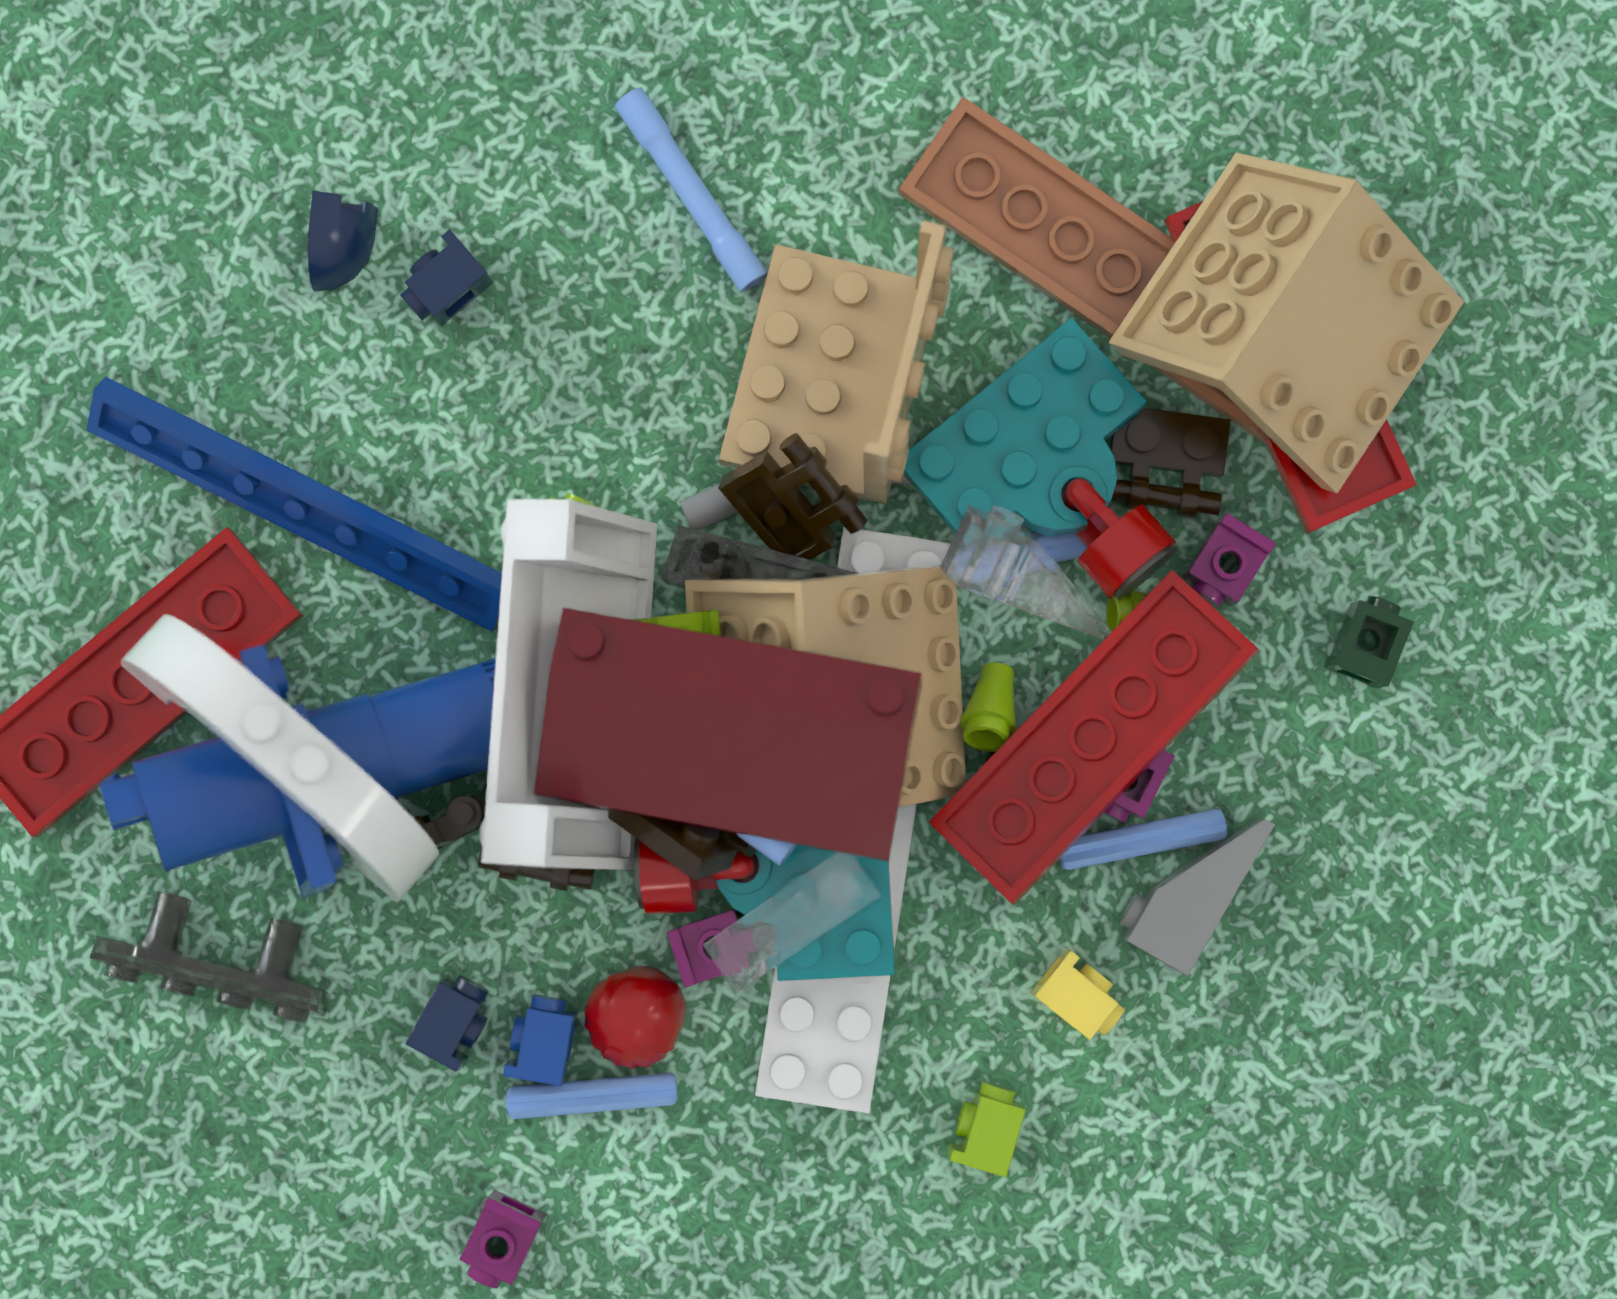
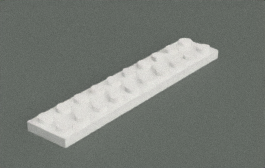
M843 527L836 576L934 565H953L956 544L863 529L850 534ZM917 804L899 807L889 857L894 949ZM776 959L755 1096L869 1114L890 975L778 981Z

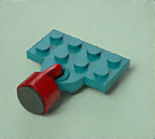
M1072 317L909 450L903 475L970 552L1013 516L1031 531L1051 538L1054 535L1074 533L1087 548L1077 560L1079 565L1109 599L1116 597L1120 600L1151 577L1176 551L1174 548L1176 544L1174 538L1143 504L1135 507L1121 518L1109 506L1117 482L1115 457L1105 441L1145 408L1147 401Z
M635 838L634 878L639 908L644 909L647 915L697 912L699 890L719 889L734 909L749 918L775 922L778 981L895 975L889 862L796 845L785 862L779 866L758 850L750 857H746L737 850L731 868L694 881Z

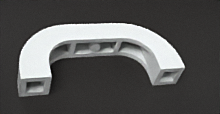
M163 615L121 659V666L165 704L168 705L171 701H174L194 715L321 824L352 856V865L396 903L400 901L439 856L436 845L422 827L375 780L245 667L186 623L173 616Z

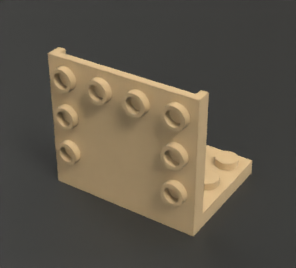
M1236 152L1108 343L1122 356L1221 389L1321 488L1337 494L1464 301L1357 180Z
M922 220L919 231L917 277L775 244L719 456L720 465L738 468L768 451L782 468L791 462L781 451L780 445L787 437L797 433L809 448L815 446L826 458L827 464L825 468L840 486L847 485L857 498L882 504L887 503L892 481L901 483L909 453L910 435L908 434L911 420L907 419L912 399L918 397L926 364L922 362L927 340L932 341L937 318L943 317L949 294L954 248L944 246L946 225Z
M934 565L804 580L722 578L685 580L686 612L718 610L722 637L922 673V689L899 807L953 797L966 784L964 732L960 727L963 708L956 565Z

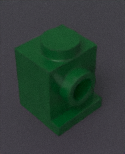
M1368 596L1366 602L1359 600L1351 603L1324 668L1376 689L1389 686L1414 622L1399 616L1400 606L1379 597ZM1362 630L1371 631L1376 638V645L1371 651L1363 650L1358 644V636Z

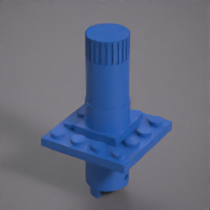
M264 644L240 651L238 663L283 701L287 699L286 692H289V686L280 657L268 659ZM496 658L373 695L362 694L306 711L304 703L292 706L291 708L398 801L401 796L488 770ZM220 737L132 762L135 774L120 778L118 772L99 784L114 831L149 820L165 872L281 836L284 838L302 899L325 892L337 882L335 874L340 868L344 867L336 839L330 833L322 835L321 830L325 828Z

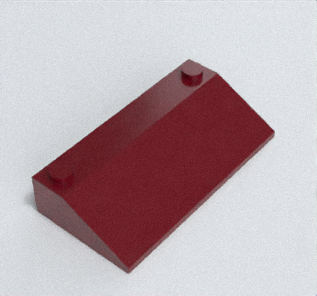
M563 607L550 665L534 794L889 862L922 689V673Z

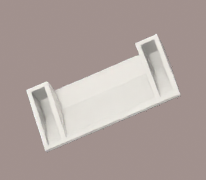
M507 499L506 518L501 528L504 553L485 818L480 827V841L483 846L482 863L548 868L634 870L635 837L608 818L611 809L537 796L534 794L550 665L563 607L629 620L651 617L657 536L656 523L571 499Z

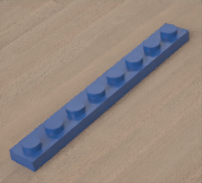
M105 377L94 388L86 431L491 632L497 627L499 623L501 572L108 377Z

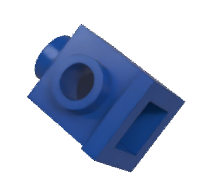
M532 995L531 1005L527 1008L526 1017L516 1016L512 1030L510 1050L519 1052L518 1060L511 1059L505 1064L503 1076L560 1087L566 1081L578 1012L565 1010L566 1000L544 995Z

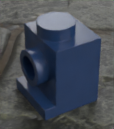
M450 229L441 236L447 245L442 251L438 253L436 249H433L421 256L410 268L412 276L405 281L408 288L400 294L422 321L431 314L441 327L493 284L485 269Z
M461 975L457 977L455 982L447 978L440 981L405 1044L457 1072L465 1065L469 1057L459 1051L462 1044L472 1048L487 1023L488 1017L480 1014L487 1001L485 999L489 991L480 984Z

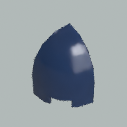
M312 191L308 233V271L310 284L314 292L335 290L354 280L369 262L375 242L378 214L376 206L369 202H363L361 205L341 203L342 195Z

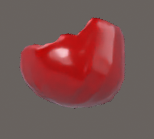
M634 966L610 975L608 978L599 981L593 988L584 1007V1027L589 1032L592 1046L600 1051L604 1059L611 1060L616 1066H625L629 1069L650 1067L666 1058L667 1053L674 1049L677 1037L685 1021V998L678 984L663 971L651 966Z

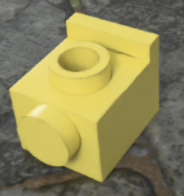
M1065 947L1030 993L1089 1040L1092 1039L1097 1031L1105 1036L1118 1022L1125 1008L1107 994L1113 987V984L1087 963L1080 972L1073 967L1080 957Z

